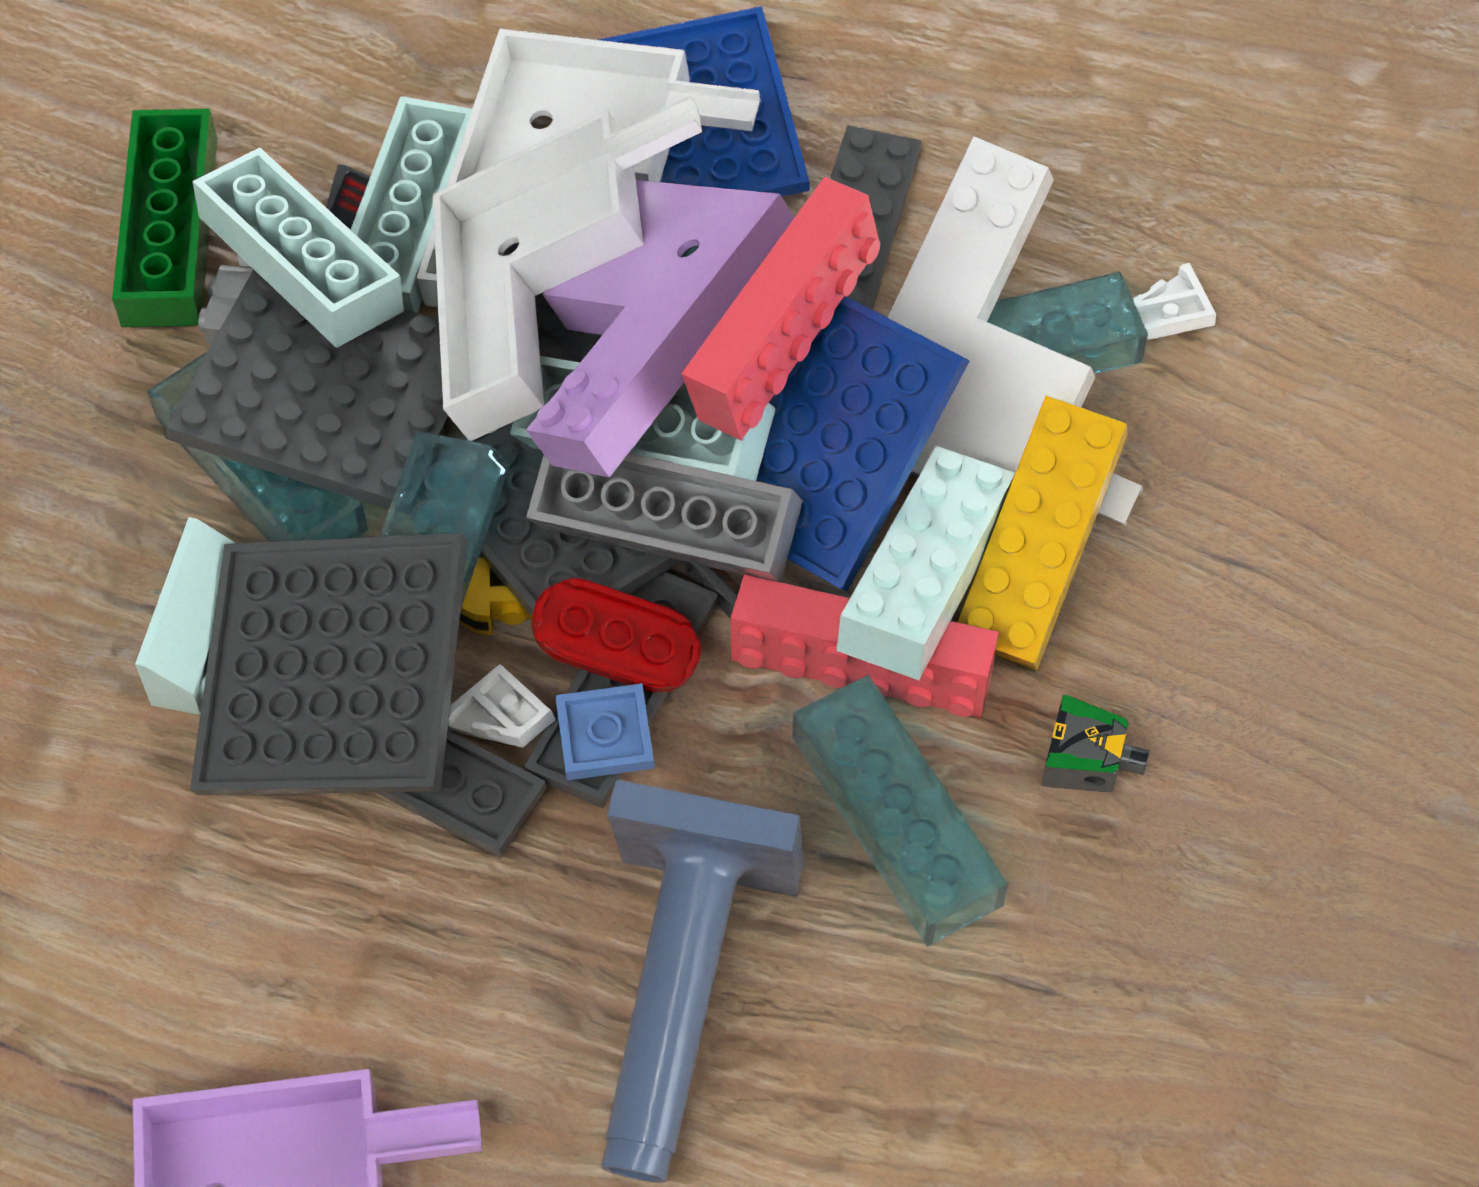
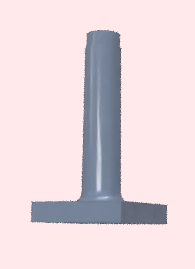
M616 780L608 810V818L623 863L663 870L664 873L605 1137L607 1144L601 1168L626 1178L652 1183H665L671 1156L674 1155L735 887L739 885L797 897L804 865L800 815Z

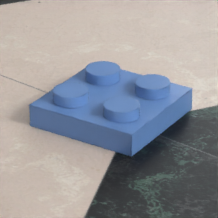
M642 684L555 695L567 781L654 769V758Z

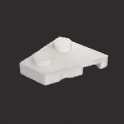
M1190 263L1180 266L1178 275L1170 281L1165 282L1161 279L1151 286L1147 293L1139 294L1126 303V317L1139 342L1215 326L1216 313Z
M499 664L450 705L448 730L523 748L556 719L552 711Z

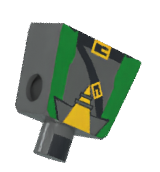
M1063 694L1041 786L1111 792L1113 791L1118 769L1144 775L1150 750L1124 744L1129 724L1125 718Z

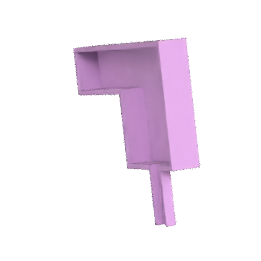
M636 180L644 245L543 293V296L567 330L602 335L576 369L563 380L559 390L538 411L537 417L526 429L552 466L610 478L684 383L681 374L794 219L793 214L780 194ZM699 246L691 255L682 257L683 253L689 248Z
M370 1069L133 1099L135 1187H383L381 1164L482 1151L477 1100L378 1112L376 1089Z

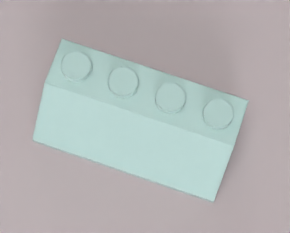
M189 517L135 665L151 706L200 715L224 544H234L235 542L196 518Z

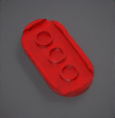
M570 578L562 580L561 583H557L552 587L549 586L540 594L533 608L531 616L532 633L539 647L548 656L561 663L626 685L642 684L644 691L662 693L682 686L694 673L701 656V644L698 635L696 637L695 631L691 628L692 624L684 615L671 608L589 580Z

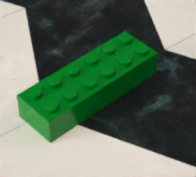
M210 108L132 110L112 301L121 327L199 326V314L203 308L210 227L199 218L193 181L215 170L218 138Z

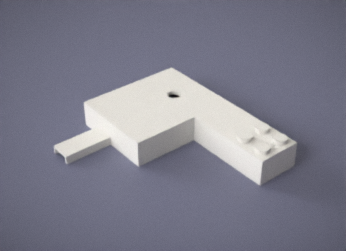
M499 29L447 187L607 109L622 129L691 95L698 106L701 125L752 131L760 104L759 90L689 82L685 50ZM544 115L552 118V123L544 129H536L531 126L532 121L538 116ZM670 148L634 164L635 179L660 182ZM433 225L416 280L425 306L438 307ZM519 243L512 244L506 248L502 256L513 253Z
M691 95L622 129L607 109L433 194L443 410L469 441L485 434L493 433L497 429L520 418L530 416L544 406L535 296L644 245L634 164L702 132L699 109ZM519 243L513 253L502 256L506 248L512 244Z
M973 137L888 316L889 319L970 361L910 475L916 478L921 474L936 446L1016 472L1045 395L1081 407L1095 379V374L1090 366L987 322L1054 179L1049 167L977 137ZM1113 473L1097 514L1126 526V520L1143 487Z

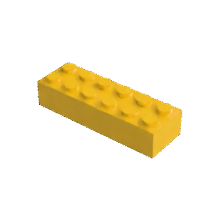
M1045 395L958 619V623L998 631L996 656L1037 671L1128 435L1127 423Z

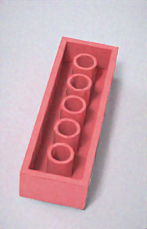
M824 176L681 373L699 421L741 441L750 428H754L759 424L764 408L774 394L777 395L783 390L791 370L798 361L801 362L809 353L811 342L821 329H825L830 324L838 304L844 296H849L852 293L860 273L867 264L874 262L879 253L880 241L867 194Z
M744 574L731 615L732 661H737L747 668L758 669L763 667L780 671L783 675L790 678L806 677L819 680L834 688L845 686L862 690L873 697L882 698L888 696L902 699L916 707L932 706L941 708L959 717H982L993 673L998 631L950 621L920 680H916L836 651L840 616L850 598Z

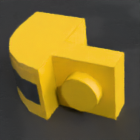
M466 558L459 620L462 626L477 634L493 635V621L501 620L509 625H517L523 623L526 619H531L530 614L518 602L507 586H493L492 570L484 558Z

